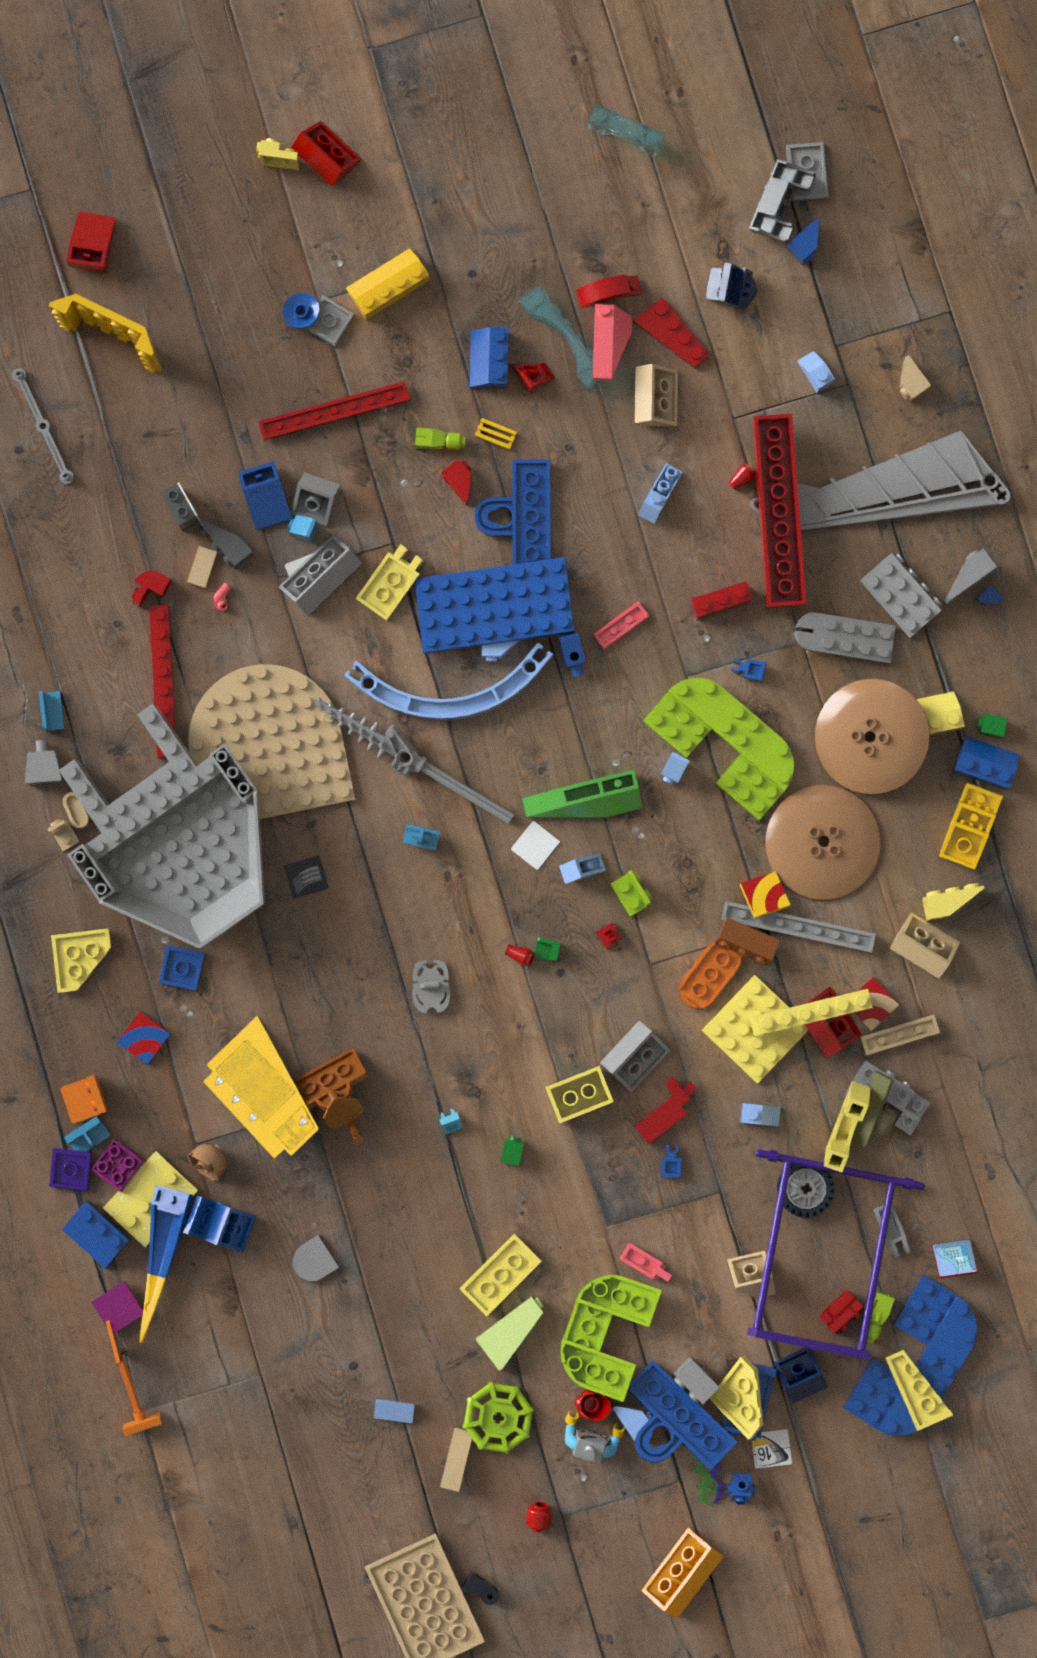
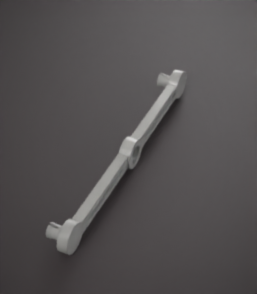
M17 368L13 371L12 377L15 382L20 384L37 421L36 429L39 433L43 434L61 472L59 476L60 481L66 485L71 484L74 481V475L71 471L67 470L50 433V423L43 418L26 382L27 374L25 370ZM46 424V428L41 429L40 425Z

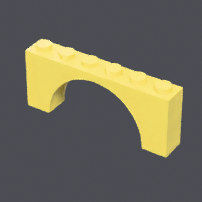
M865 989L750 1017L754 1036H759L873 1007L869 991Z

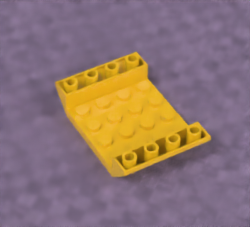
M78 294L49 303L48 306L52 311L51 313L54 315L57 323L60 324V328L68 332L70 329L76 332L81 320L84 319V323L90 326L95 324L101 327L100 330L110 335L113 333L117 335L119 340L125 343L128 341L134 343L137 355L140 357L142 364L145 365L144 368L153 373L155 370L161 372L162 368L157 353L144 326Z

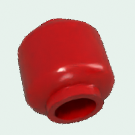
M534 1502L527 1509L525 1522L533 1532L540 1533L542 1530L550 1527L553 1512L547 1503Z

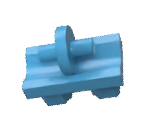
M406 824L402 843L436 851L440 832Z

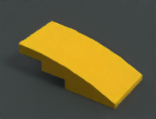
M966 782L939 856L975 870L1003 795Z

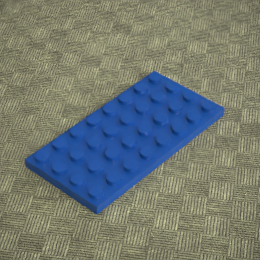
M565 557L424 577L415 580L424 654L575 633Z

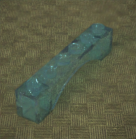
M537 285L519 298V304L530 318L551 325L564 336L575 356L576 377L587 392H589L604 381L592 380L593 351L589 347L586 349L582 344L584 340L579 333L575 334L572 331L570 321L567 318H562L559 314L561 312L559 307L555 303L552 304L548 299L549 295L544 288L540 289Z

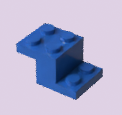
M196 1196L183 1232L213 1244L243 1252L256 1215L238 1210L218 1201Z

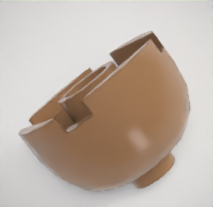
M202 1144L188 1155L190 1164L192 1166L196 1164L199 1168L197 1171L211 1181H215V1179L218 1181L227 1166L226 1158L223 1155L224 1150L218 1145Z

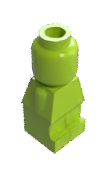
M416 427L415 449L442 450L446 446L450 450H460L465 448L466 437L460 433L449 432L445 435L444 431Z
M877 1290L867 1342L874 1344L879 1339L882 1330L880 1325H883L889 1317L895 1300L893 1296Z

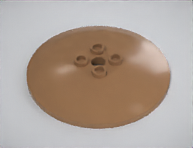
M864 679L840 688L824 704L816 723L815 745L824 769L840 785L859 793L880 794L901 787L919 771L929 749V724L920 703L906 689L886 680ZM869 731H873L876 735V739L873 742L866 740V733Z
M810 786L788 796L774 811L766 830V854L773 872L776 871L779 880L791 891L810 899H835L855 891L869 878L877 864L880 853V832L872 812L856 795L835 786ZM825 836L828 838L829 844L827 847L819 845L818 840L820 837Z

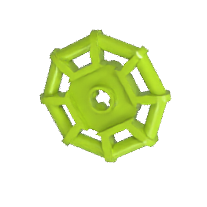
M491 1381L477 1393L467 1398L465 1421L462 1425L478 1446L477 1449L509 1454L510 1450L525 1439H529L534 1407H531L517 1385L514 1387L492 1383ZM496 1392L508 1393L509 1397L508 1399L497 1398ZM490 1393L492 1398L481 1405L478 1401ZM514 1397L523 1409L517 1411L511 1402ZM475 1407L480 1409L478 1421H472ZM497 1412H500L504 1420H500V1423L497 1424L496 1420L493 1419V1415H497ZM519 1415H524L522 1429L517 1427ZM480 1425L486 1433L483 1439L475 1430V1426ZM516 1431L519 1435L507 1443L505 1437ZM489 1437L501 1438L502 1444L490 1443L488 1439Z

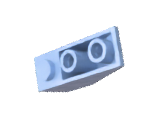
M666 463L644 500L638 515L655 524L683 472Z

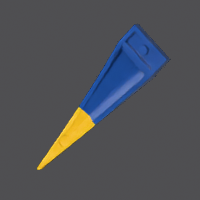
M158 1185L155 1187L151 1202L149 1260L140 1343L144 1342L189 1217L188 1211L193 1194Z

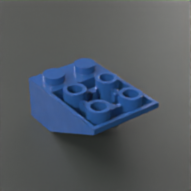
M274 461L237 472L256 530L292 519Z

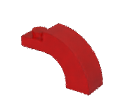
M625 274L589 283L578 288L576 293L580 308L595 307V304H601L617 298L639 296L642 294L638 275L627 276Z

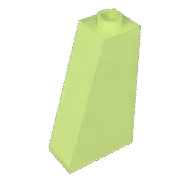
M532 1296L476 1338V1341L499 1371L503 1369L543 1314L541 1308L544 1306L538 1298L533 1299Z

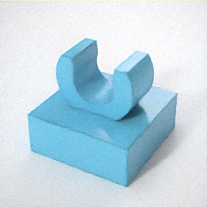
M450 1109L451 1115L446 1117L442 1112L441 1119H439L445 1135L463 1128L458 1113H455L453 1109Z

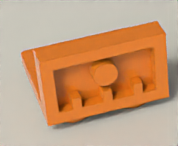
M97 1075L86 1077V1079L60 1088L72 1124L109 1112Z

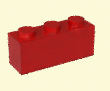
M745 581L692 598L691 605L696 620L750 603L752 597Z

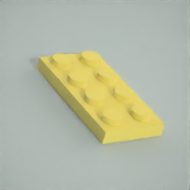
M513 1234L459 1289L488 1316L542 1261Z

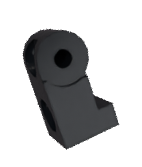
M471 1571L461 1586V1590L467 1595L470 1590L473 1591L487 1605L495 1604L498 1600L497 1589Z

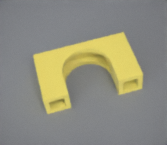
M854 1081L851 1082L826 1146L825 1167L843 1172L849 1157L850 1143L858 1121H863L869 1106L870 1087Z

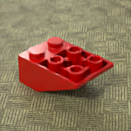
M78 212L66 261L69 267L107 273L116 217Z

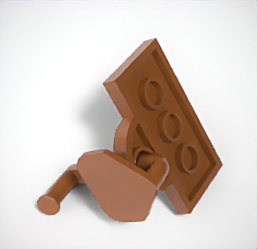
M353 1047L294 1079L293 1082L308 1110L318 1105L321 1110L325 1111L323 1119L329 1128L335 1129L346 1124L353 1137V1143L357 1146L364 1143L365 1139L360 1134L353 1120L362 1114L363 1108L358 1099L351 1097L353 1094L352 1086L367 1079L368 1075Z

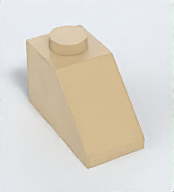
M908 355L903 361L899 386L901 390L899 391L905 400L908 399L912 402L929 390L931 384Z

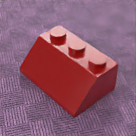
M322 121L300 132L291 147L295 152H298V156L312 170L316 171L331 186L340 182L361 161V158Z
M830 986L804 1004L836 997V994ZM849 1014L805 1024L826 1058L842 1050L862 1035Z

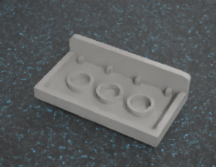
M891 553L860 581L907 636L911 638L943 610L941 608L943 604L936 596L933 598L928 593L930 591L929 587L924 582L920 583L916 579L918 575L911 567L908 569L903 564L905 560L899 553L896 555Z

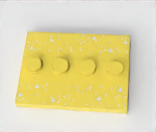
M157 1151L142 1165L122 1193L118 1191L103 1207L145 1248L150 1244L151 1202L156 1185L193 1194V1196L199 1191Z

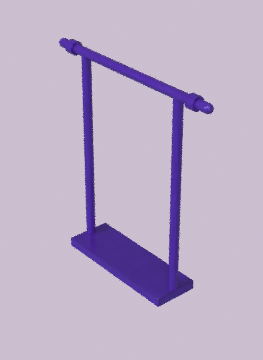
M757 1150V1157L765 1158L770 1162H784L754 1324L753 1328H748L747 1335L869 1359L870 1352L865 1349L895 1186H903V1189L923 1190L925 1184L914 1181L912 1178L905 1177L902 1179L844 1167L843 1172H839L825 1167L824 1162L784 1155L775 1150ZM791 1164L888 1183L858 1349L761 1330Z

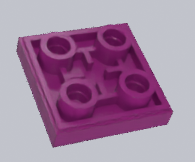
M114 1138L91 1170L122 1193L145 1161Z
M125 1281L91 1302L105 1325L106 1321L110 1320L115 1333L143 1315L142 1307Z

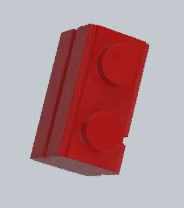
M845 1290L818 1317L833 1333L839 1332L841 1334L849 1327L847 1323L852 1318L856 1320L863 1313L861 1310L864 1307L848 1290Z

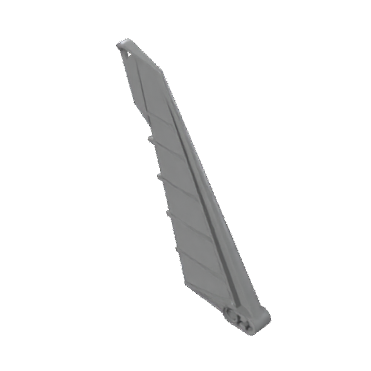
M962 431L931 443L928 442L926 443L927 445L900 456L896 454L894 455L895 458L868 469L866 466L861 467L863 471L839 481L831 478L829 480L832 483L822 488L797 484L801 531L1003 506L1009 501L1010 492ZM986 477H991L994 481V485L987 486L984 482V479ZM979 480L980 488L967 490L963 484ZM956 485L961 490L960 492L934 497L927 493ZM998 485L999 488L992 493L991 491ZM1002 493H1003V494H1004L1003 500H1002V499L998 500V499H997L998 494H1002ZM917 494H923L925 497L924 499L894 504L892 501ZM757 497L750 501V508L759 515V508L756 506V503H758ZM883 502L889 503V505L862 511L857 510V508H862ZM853 510V512H851V513H846V514H841V515H836V516H830V515H832V514H836V513H840V512H845V511Z

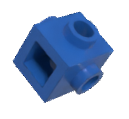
M732 1473L731 1483L727 1484V1495H730V1502L745 1505L750 1503L751 1497H755V1485H752V1474Z

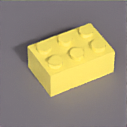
M600 1066L545 1087L559 1123L614 1102Z

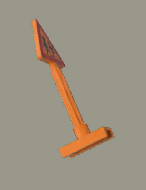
M107 1320L106 1325L117 1365L119 1364V1369L134 1410L135 1420L123 1424L124 1436L161 1425V1420H163L161 1412L146 1416L144 1409H142L128 1366L123 1359V1349L110 1320Z

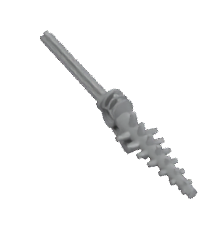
M317 698L314 705L319 707L320 711L324 710L330 714L329 719L336 718L340 721L339 727H342L344 724L350 728L349 735L356 731L360 735L359 743L365 738L368 739L370 742L367 748L368 751H371L377 745L380 748L377 755L378 759L385 752L394 756L395 758L390 767L397 768V772L398 770L402 771V775L405 776L410 772L419 773L421 771L508 824L514 816L513 813L427 762L426 757L419 756L415 748L397 726L391 725L384 735L377 731L379 722H375L372 727L366 725L367 717H364L362 721H358L355 719V712L349 716L344 713L345 708L343 707L338 710L333 707V703L327 704L321 698ZM402 753H408L410 755V759L404 758Z

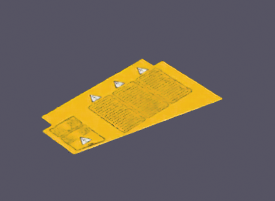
M258 1016L207 1064L213 1072L203 1082L273 1158H276L284 1149L292 1156L319 1129Z

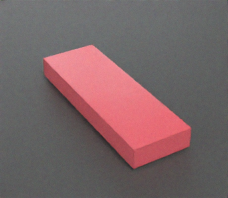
M637 601L595 632L593 637L601 648L605 650L649 618L650 615L641 603Z

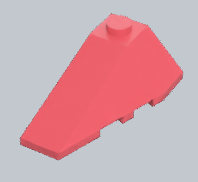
M595 304L592 380H612L619 365V360L626 349V344L632 335V316L615 305Z

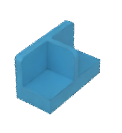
M96 1116L66 1135L64 1139L74 1150L88 1151L110 1137V1133L100 1117Z

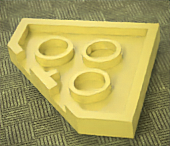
M109 928L51 935L57 992H71L80 989L112 948Z
M742 1356L719 1384L720 1388L709 1399L750 1440L753 1439L763 1426L758 1369L745 1356Z

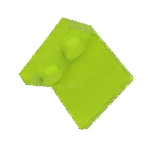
M632 870L610 884L630 917L648 907L652 899L648 890L642 889L640 885L642 880L638 873H633Z

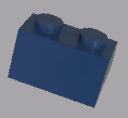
M803 1348L773 1362L793 1404L828 1388L824 1375L810 1348Z

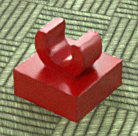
M613 922L596 932L605 948L622 939Z

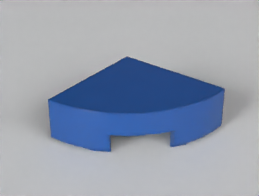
M989 586L976 600L981 604L994 605L1001 602L1004 598Z

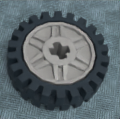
M791 1164L784 1208L795 1216L805 1218L814 1217L825 1211L832 1202L835 1190L834 1181L829 1171ZM782 1172L777 1182V1195L779 1191ZM808 1183V1187H811V1189L806 1194H803L801 1186H805Z

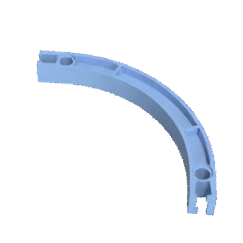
M537 643L516 669L503 680L478 693L452 699L423 698L402 692L384 683L357 661L354 662L353 669L356 670L358 668L364 674L361 680L357 681L351 677L350 670L344 674V677L374 701L393 711L421 719L455 720L485 713L515 697L534 680L553 657V654L549 651L546 652V657L538 663L533 657L538 650H542L544 647ZM532 663L536 669L530 673L525 670V666ZM368 679L374 681V686L370 689L364 687V682Z

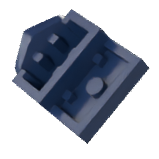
M725 263L724 268H712L706 298L711 301L722 302L730 307L746 309L757 294L755 281L752 277L753 272L747 268L737 267L732 263Z

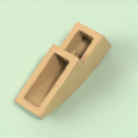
M454 1428L440 1485L441 1488L457 1492L460 1490L472 1440L467 1430Z

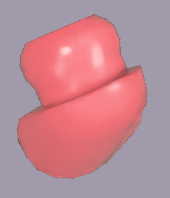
M226 583L214 594V603L218 611H225L228 608L226 595L232 588Z

